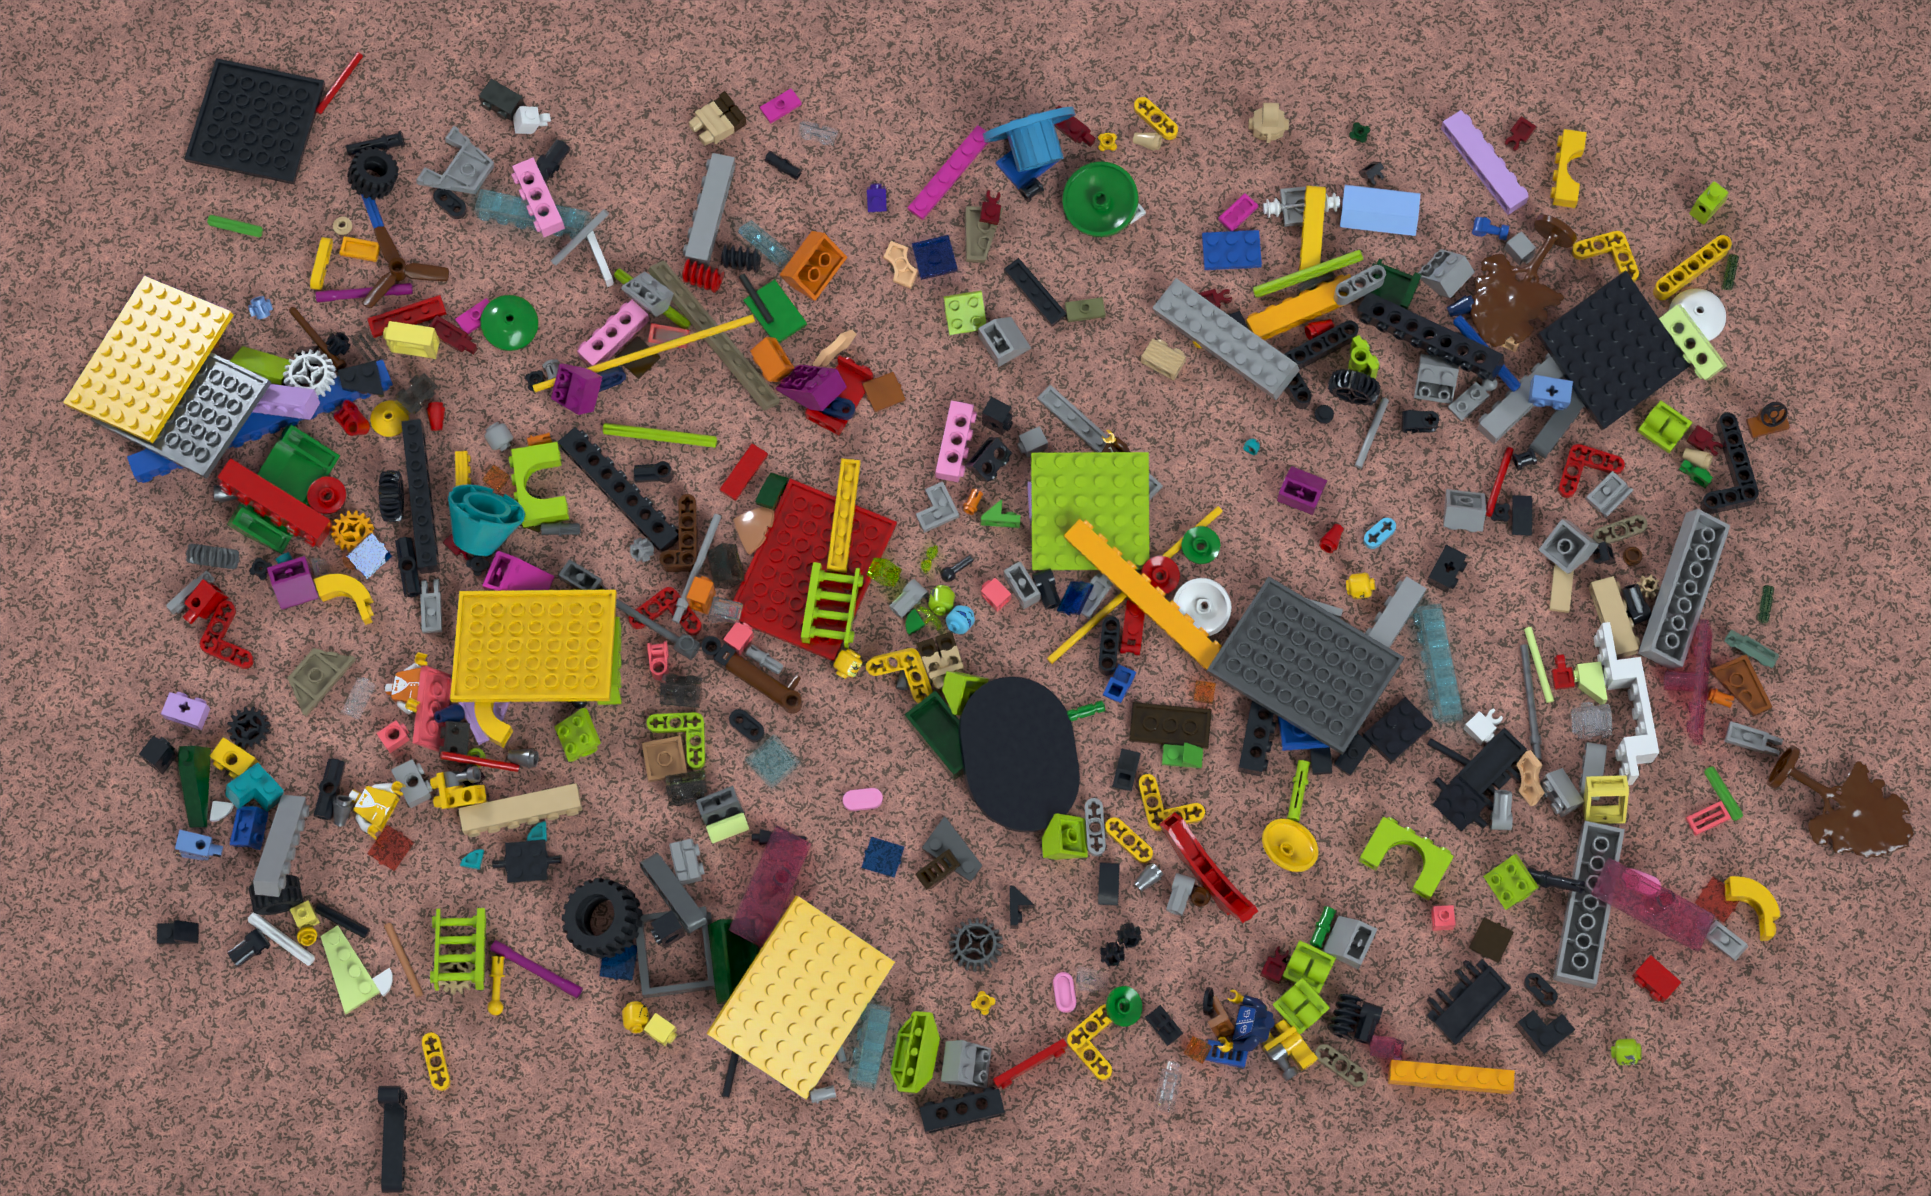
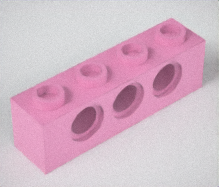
M534 158L512 166L514 173L511 174L515 184H520L521 189L519 193L522 200H527L529 204L526 208L530 217L534 215L536 219L533 223L537 232L541 231L543 237L565 229L561 216ZM528 180L534 181L532 184H525ZM535 196L541 197L539 200H533ZM548 212L546 216H540L541 213Z
M633 300L629 303H624L615 316H610L601 329L595 330L592 337L579 346L577 351L579 358L589 367L608 361L650 321L648 314ZM623 320H630L628 324H622ZM611 332L617 333L614 337H608V334ZM597 345L603 346L601 350L594 349Z
M951 401L935 472L938 479L959 482V478L964 476L965 466L962 465L963 459H967L969 448L966 445L967 441L972 439L973 430L970 427L971 423H975L977 412H974L973 404ZM962 421L965 425L958 427L956 423ZM955 439H959L962 441L959 445H954L952 443V441ZM951 457H955L958 459V461L955 463H951L948 461V459Z

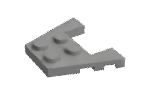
M453 126L445 141L459 148L460 151L443 175L425 167L416 179V183L422 186L476 194L494 168V162L478 147L476 148L467 136H463L457 127Z

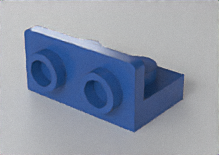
M242 806L237 809L230 845L261 850L268 812L253 806Z

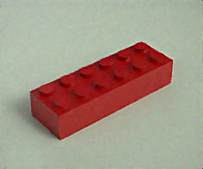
M231 458L217 477L223 493L228 496L234 495L238 498L237 501L246 507L248 505L252 506L257 514L262 517L264 515L271 518L270 521L276 526L280 527L282 525L288 529L287 532L294 537L299 535L310 547L317 546L320 548L332 530L330 519Z

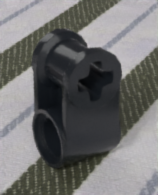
M1405 410L1402 412L1403 433H1407V431H1412V433H1432L1438 428L1439 416L1434 411Z

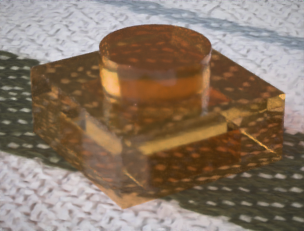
M493 465L482 481L499 492L510 479V476Z
M1196 680L1193 701L1213 704L1216 683Z
M1193 1036L1183 1054L1203 1064L1212 1046Z

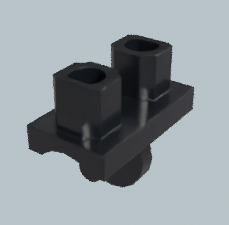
M1161 1005L1144 1017L1167 1047L1183 1035L1181 1029Z

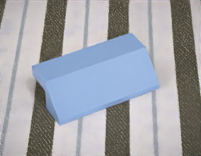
M1345 185L1340 227L1416 236L1420 193Z

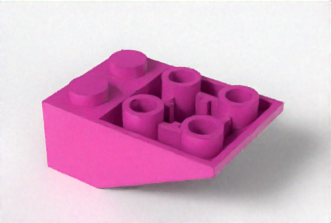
M497 551L482 586L484 591L549 590L554 576L517 557Z

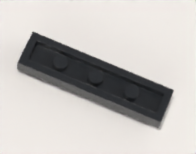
M1019 258L1004 268L1005 274L1051 327L1067 316L1064 309Z

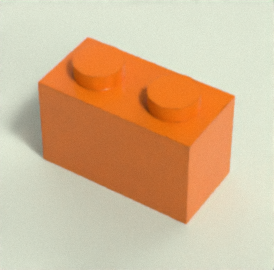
M765 337L750 350L754 362L760 366L764 378L769 382H779L795 369L776 338Z
M704 576L700 578L694 577L686 597L692 610L708 615L716 595L714 583L711 579Z

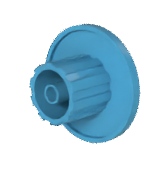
M1074 107L1028 115V117L1010 121V123L993 128L983 133L982 136L985 143L1008 139L1017 171H1027L1064 158L1054 124L1065 121L1076 114Z

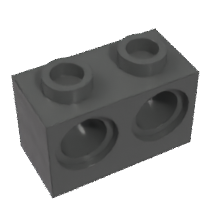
M733 786L696 800L706 826L736 814L744 813L740 799Z

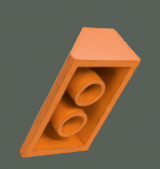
M811 231L779 275L791 287L816 301L847 259V256L825 233Z

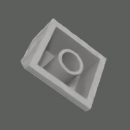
M1446 489L1443 526L1451 530L1465 529L1469 532H1483L1486 515L1485 493Z
M1561 519L1539 548V551L1569 574L1587 561L1599 544L1571 521Z

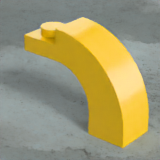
M328 574L313 579L323 602L339 596L351 598L356 602L364 624L373 623L371 616H374L371 606L368 605L373 603V599L364 585L358 580L343 574Z
M475 702V716L481 730L489 740L504 748L513 733L512 727L495 717L493 710L495 702Z
M1730 876L1724 881L1726 901H1741L1749 904L1758 915L1760 941H1769L1776 934V924L1773 921L1781 917L1774 896L1766 887L1753 879Z

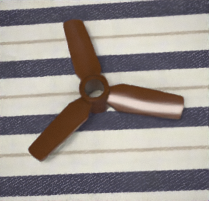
M383 226L374 228V234L385 261L388 262L389 273L380 278L362 301L366 308H372L396 281H402L406 277L414 280L448 281L449 269L446 267L419 263L406 265L405 261L400 258L386 228Z

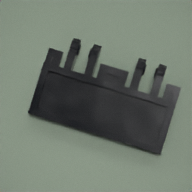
M1503 728L1449 783L1460 775L1488 802L1486 807L1493 811L1494 803L1484 793L1488 791L1494 797V791L1497 790L1492 784L1500 790L1511 777L1517 783H1521V776L1511 766L1513 764L1517 765L1520 760L1519 757L1524 755L1527 748L1509 731Z
M1483 959L1476 964L1482 971L1481 973L1468 960L1463 962L1464 967L1474 976L1471 980L1461 970L1456 969L1454 971L1461 981L1448 992L1454 999L1453 1001L1441 989L1437 988L1435 990L1436 995L1446 1004L1443 1009L1433 998L1429 997L1427 999V1003L1433 1009L1426 1016L1453 1045H1456L1511 989Z

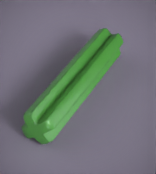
M209 215L207 223L209 226L255 237H261L263 233L261 226L215 215Z
M1715 767L1707 768L1704 774L1723 802L1726 810L1734 821L1739 820L1743 817V813Z

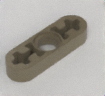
M1641 515L1626 518L1596 529L1592 539L1597 543L1605 541L1613 544L1643 533L1647 527V520ZM1636 520L1638 523L1642 522L1640 529L1635 526L1631 528V533L1629 532V527L1633 526ZM1618 526L1624 528L1625 534L1622 536L1617 535L1614 528ZM1608 529H1610L1611 535L1605 537L1604 541L1597 539L1599 533L1607 535L1609 533Z
M1327 1044L1317 1047L1315 1055L1319 1063L1353 1087L1360 1088L1365 1085L1368 1079L1365 1070ZM1327 1049L1328 1055L1333 1058L1334 1054L1337 1056L1333 1060L1332 1065L1328 1064L1330 1062L1329 1058L1324 1057L1322 1059L1320 1057L1321 1053L1319 1050L1324 1051ZM1340 1060L1344 1061L1347 1065V1069L1342 1072L1338 1071L1335 1067V1063ZM1351 1066L1354 1068L1352 1072L1355 1075L1362 1074L1363 1082H1354L1355 1077L1349 1074V1077L1345 1076Z

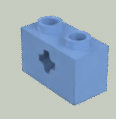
M1534 375L1530 383L1528 403H1533L1537 407L1552 406L1556 410L1567 409L1571 401L1573 381Z

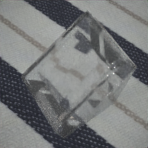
M311 559L315 577L331 574L328 559Z

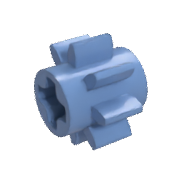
M259 296L250 301L252 305H249L248 309L251 317L256 315L257 319H263L271 315L270 310H273L270 299L265 300L264 296Z

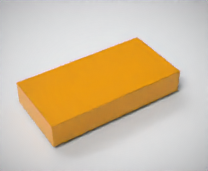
M344 236L339 254L340 256L377 262L380 247L378 242Z

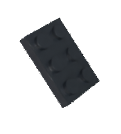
M1404 697L1363 734V737L1392 764L1421 738L1433 724Z

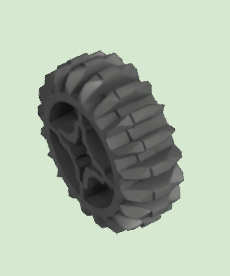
M189 544L186 550V561L192 564L236 569L240 559L239 551L234 549Z
M978 917L975 919V923H972L971 918H969L968 925L963 921L960 922L962 929L955 927L954 930L957 934L951 933L950 935L955 940L949 941V946L954 947L949 950L950 954H956L953 956V961L960 959L959 967L966 963V971L969 970L970 966H973V972H976L977 966H980V970L983 972L985 971V964L989 969L992 968L990 961L997 963L998 959L995 956L1002 955V952L997 950L1003 949V944L998 943L1003 940L1002 936H996L999 934V929L992 931L994 924L991 923L987 927V919H984L982 924H980ZM971 930H981L987 934L976 936ZM966 934L969 943L965 946V949L960 950V940ZM972 939L973 941L980 942V950L979 948H972ZM992 939L993 948L987 956L983 947ZM975 953L981 959L972 960L967 958L965 955Z

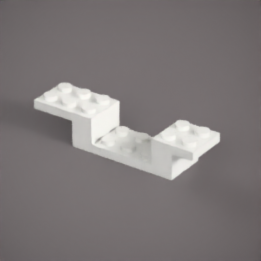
M1610 622L1602 623L1594 636L1595 647H1599L1600 654L1597 655V660L1602 664L1606 689L1613 690L1630 687L1628 689V697L1630 701H1633L1634 705L1632 717L1633 720H1637L1636 736L1624 737L1618 749L1615 750L1617 761L1621 763L1619 776L1627 775L1628 785H1633L1639 776L1637 764L1653 762L1659 754V748L1641 657L1617 660Z

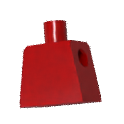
M202 579L184 603L190 609L184 614L183 618L190 624L198 617L206 620L217 609L218 605L229 597L216 585Z

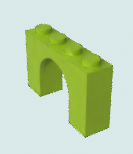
M558 442L511 449L512 456H509V463L511 468L514 467V474H511L513 486L517 488V492H514V499L525 511V517L522 522L523 527L541 525L542 523L569 521L568 504L565 496L537 499L526 491L527 481L534 472L562 466Z
M1383 817L1361 854L1359 862L1376 871L1390 848L1402 844L1415 848L1422 857L1423 870L1411 891L1429 901L1454 856L1451 855V851L1433 845V841L1429 838L1417 836L1416 832L1411 828L1399 826L1395 819Z

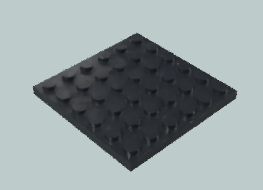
M216 58L187 148L185 161L294 185L317 113L316 109L325 87L324 80Z
M1626 270L1536 334L1565 378L1573 381L1572 388L1601 430L1607 428L1691 366L1685 360L1683 353Z

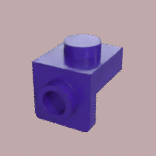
M881 183L870 184V187H867L868 212L887 211L886 186H882Z

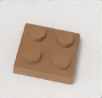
M681 736L642 743L649 783L688 775Z

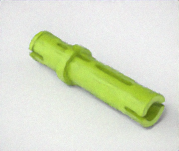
M1298 760L1296 775L1292 780L1294 785L1287 819L1293 821L1300 820L1305 787L1309 782L1307 776L1310 762ZM1301 773H1302L1303 775H1302L1301 785H1300V788H1298V787H1299V782H1300V776H1301ZM1299 793L1297 806L1295 808L1297 794Z

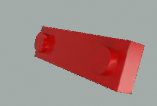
M441 295L367 318L372 336L376 338L383 335L389 321L416 325L434 319L436 315L440 317L447 315Z
M1064 1038L994 1078L993 1083L997 1089L1000 1087L1005 1089L1013 1084L1012 1080L1054 1056L1057 1059L1066 1053L1065 1049L1068 1046Z

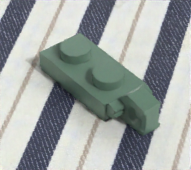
M1732 629L1724 640L1729 646L1740 649L1743 654L1752 656L1766 667L1773 668L1779 658V654L1749 636H1742Z

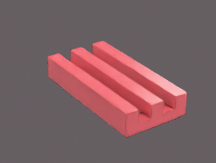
M1719 801L1685 819L1696 836L1730 820L1731 817L1723 802ZM1720 807V811L1695 823L1693 822V819ZM1724 814L1725 817L1697 829V826Z

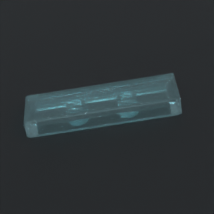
M752 220L739 228L738 233L779 267L790 261L793 257L790 251Z

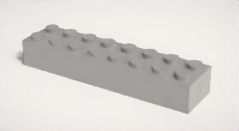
M1175 278L1153 306L1157 316L1196 342L1200 347L1274 400L1278 399L1300 371L1297 363L1177 278Z
M1700 509L1685 514L1638 654L1670 670L1683 667L1730 525Z
M1584 821L1581 826L1572 879L1585 881V887H1581L1585 890L1583 893L1569 891L1553 976L1554 981L1590 989L1597 985L1625 829Z

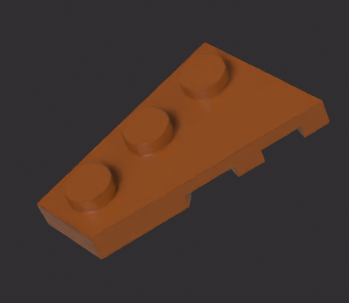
M1747 654L1710 669L1711 674L1753 717L1772 709L1773 706Z

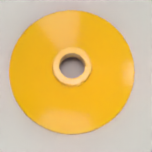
M393 400L378 404L373 409L370 417L371 426L374 431L385 437L400 434L402 432L401 421L409 420V414L405 406ZM387 414L392 415L390 419L385 418Z

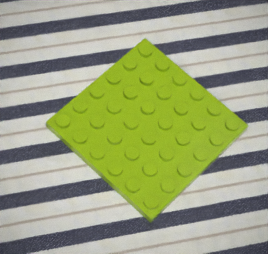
M1149 452L1031 453L1032 570H1047L1050 568L1051 570H1098L1064 538V535L1079 519L1082 521L1086 519L1094 527L1092 530L1097 535L1101 533L1108 540L1107 544L1111 548L1115 546L1123 554L1121 557L1126 562L1130 560L1137 567L1135 570H1142L1143 565L1149 560Z

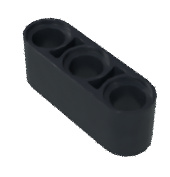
M1114 616L1106 617L1102 623L1098 670L1105 676L1113 674L1116 669L1120 622ZM1113 624L1116 626V629L1110 631L1106 626ZM1106 643H1112L1114 645V648L1106 649L1104 645ZM1108 661L1113 666L1111 668H1104L1102 663Z

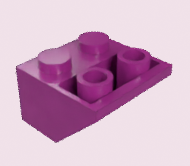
M561 363L558 367L551 399L578 415L594 412L602 376L587 368Z
M1291 466L1278 493L1277 501L1313 515L1328 480Z
M305 556L267 567L281 610L319 599L310 564Z

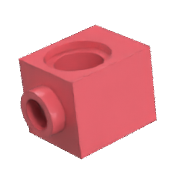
M996 578L992 581H986L981 587V596L997 612L1011 600V593Z
M737 621L723 639L724 644L726 643L741 655L754 638L752 627L744 622L741 624Z
M397 720L376 733L389 753H392L410 740L407 736L410 732L403 723L399 725ZM394 732H399L400 734L397 739H390Z
M1454 905L1433 906L1431 910L1433 931L1454 929Z

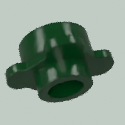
M1355 122L1349 137L1364 143L1367 141V134L1370 133L1371 129L1369 126H1362L1359 122Z

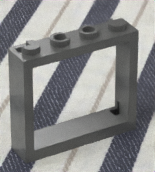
M706 906L699 907L707 921V924L702 926L708 980L651 988L644 923L653 922L669 911L644 914L640 917V921L643 922L642 927L638 928L637 932L639 935L636 938L641 989L644 999L715 989L707 926L712 923L711 912H707Z

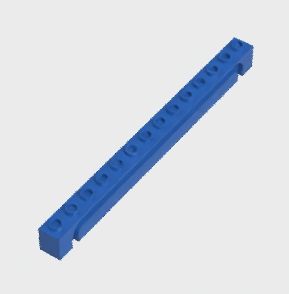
M382 359L376 361L383 391L385 392L390 386H393V383ZM337 376L333 379L335 385H329L331 392L325 390V397L321 394L318 395L320 404L311 419L316 418L317 414L322 412L330 413L334 411L335 407L341 406L345 400L353 402L359 398H369L372 394L367 393L366 395L357 391L343 390L340 377ZM252 412L228 448L241 447L246 441L259 440L262 438V435L277 433L281 430L280 428L289 425L296 426L299 421L304 419ZM147 449L127 456L133 475L138 483L149 482L153 479L152 477L157 475H167L176 468L183 469V467Z

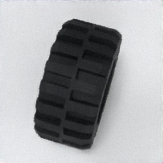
M595 878L594 881L590 879L584 881V886L578 885L575 888L576 892L574 894L570 893L568 904L565 903L563 907L565 914H562V921L565 922V925L562 928L563 932L567 933L566 938L573 944V947L598 958H612L616 956V953L619 955L624 953L625 947L630 948L634 944L632 940L639 935L637 931L639 927H642L643 921H640V917L643 916L642 909L638 908L641 905L640 901L635 898V893L632 890L607 878ZM610 900L614 908L613 922L606 932L595 936L590 925L592 913L599 904Z

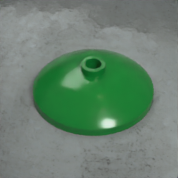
M499 296L486 305L481 315V330L484 337L492 346L501 350L515 351L524 348L534 339L538 330V316L534 307L527 300L519 296ZM510 316L513 318V321L509 322L506 318Z

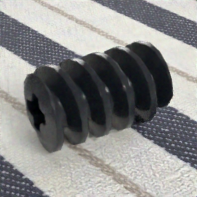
M725 244L721 254V265L724 264V267L728 268L731 264L732 269H736L739 266L741 271L746 266L748 272L754 268V272L758 273L762 252L758 254L755 248L753 253H750L749 247L743 252L742 246L739 247L738 251H735V245H732L731 249L728 250L727 244Z
M1340 994L1338 999L1341 1002H1336L1335 1006L1338 1009L1333 1011L1336 1017L1331 1018V1022L1334 1025H1329L1328 1029L1335 1036L1352 1040L1348 1032H1354L1355 1030L1350 1025L1357 1024L1352 1017H1359L1355 1009H1361L1362 1007L1357 1002L1364 1001L1354 995Z

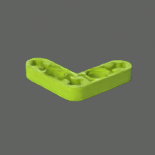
M696 712L653 714L648 717L646 723L649 731L652 733L686 732L687 763L689 767L693 770H699L705 765V723L701 714ZM687 717V721H693L697 717L701 723H697L696 727L693 726V723H687V727H684L685 722L683 718ZM664 718H667L668 728H664V724H659L657 728L650 725V723H654V719H657L659 723H664ZM672 719H680L681 725L678 728L671 727L670 722ZM695 736L700 737V745H691V738ZM702 749V752L698 751V758L702 760L698 761V765H694V762L691 761L694 759V751Z

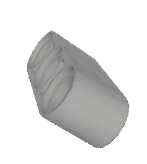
M1374 265L1339 283L1335 288L1334 301L1338 305H1347L1381 287L1386 276L1385 269L1380 265ZM1377 274L1381 278L1375 279L1372 277V275ZM1361 283L1364 287L1359 288L1355 284ZM1339 292H1346L1347 296H1341Z
M1586 742L1584 750H1586V753L1583 755L1582 763L1583 774H1581L1579 788H1581L1579 794L1582 798H1584L1586 777L1603 776L1607 745ZM1591 797V800L1599 801L1600 797Z

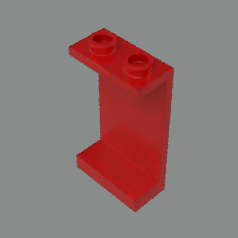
M839 355L837 358L838 365L835 369L838 370L847 388L837 397L851 400L856 409L865 394L862 383L872 380L873 372L864 365L859 366L855 364V361L851 358H844ZM808 408L805 412L806 419L840 436L849 421L827 416L817 410H810ZM844 409L842 412H843V413H848L849 410H848V409Z

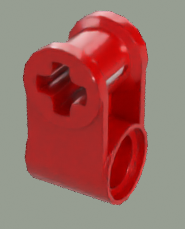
M345 400L340 410L333 414L334 419L349 436L366 435L370 429L368 420L352 401Z

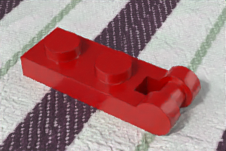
M1127 600L1120 653L1126 654V652H1130L1140 656L1145 613L1130 600ZM1128 640L1136 641L1135 645L1127 644Z

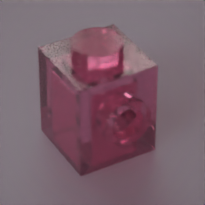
M1373 1035L1370 1044V1056L1383 1060L1401 1061L1404 1041L1394 1037Z

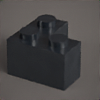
M1534 1010L1515 1025L1540 1058L1575 1031V1028L1563 1014L1546 1025Z

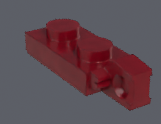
M1074 116L1054 124L1058 130L1075 143L1081 144L1083 141L1089 147L1095 143L1096 138L1090 134L1091 130Z
M438 315L435 316L428 326L435 328L440 341L457 351L463 352L466 350L474 355L478 350L477 345L471 342L472 338L467 332Z

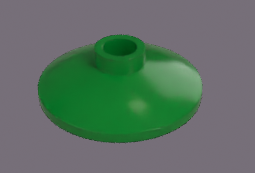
M1197 526L1188 530L1181 542L1183 554L1189 561L1195 564L1212 562L1218 556L1221 546L1218 535L1212 529L1204 526ZM1202 544L1204 549H1197V545Z
M1119 986L1110 992L1106 1001V1011L1110 1020L1121 1027L1131 1026L1139 1020L1142 1013V1000L1136 990L1129 986Z

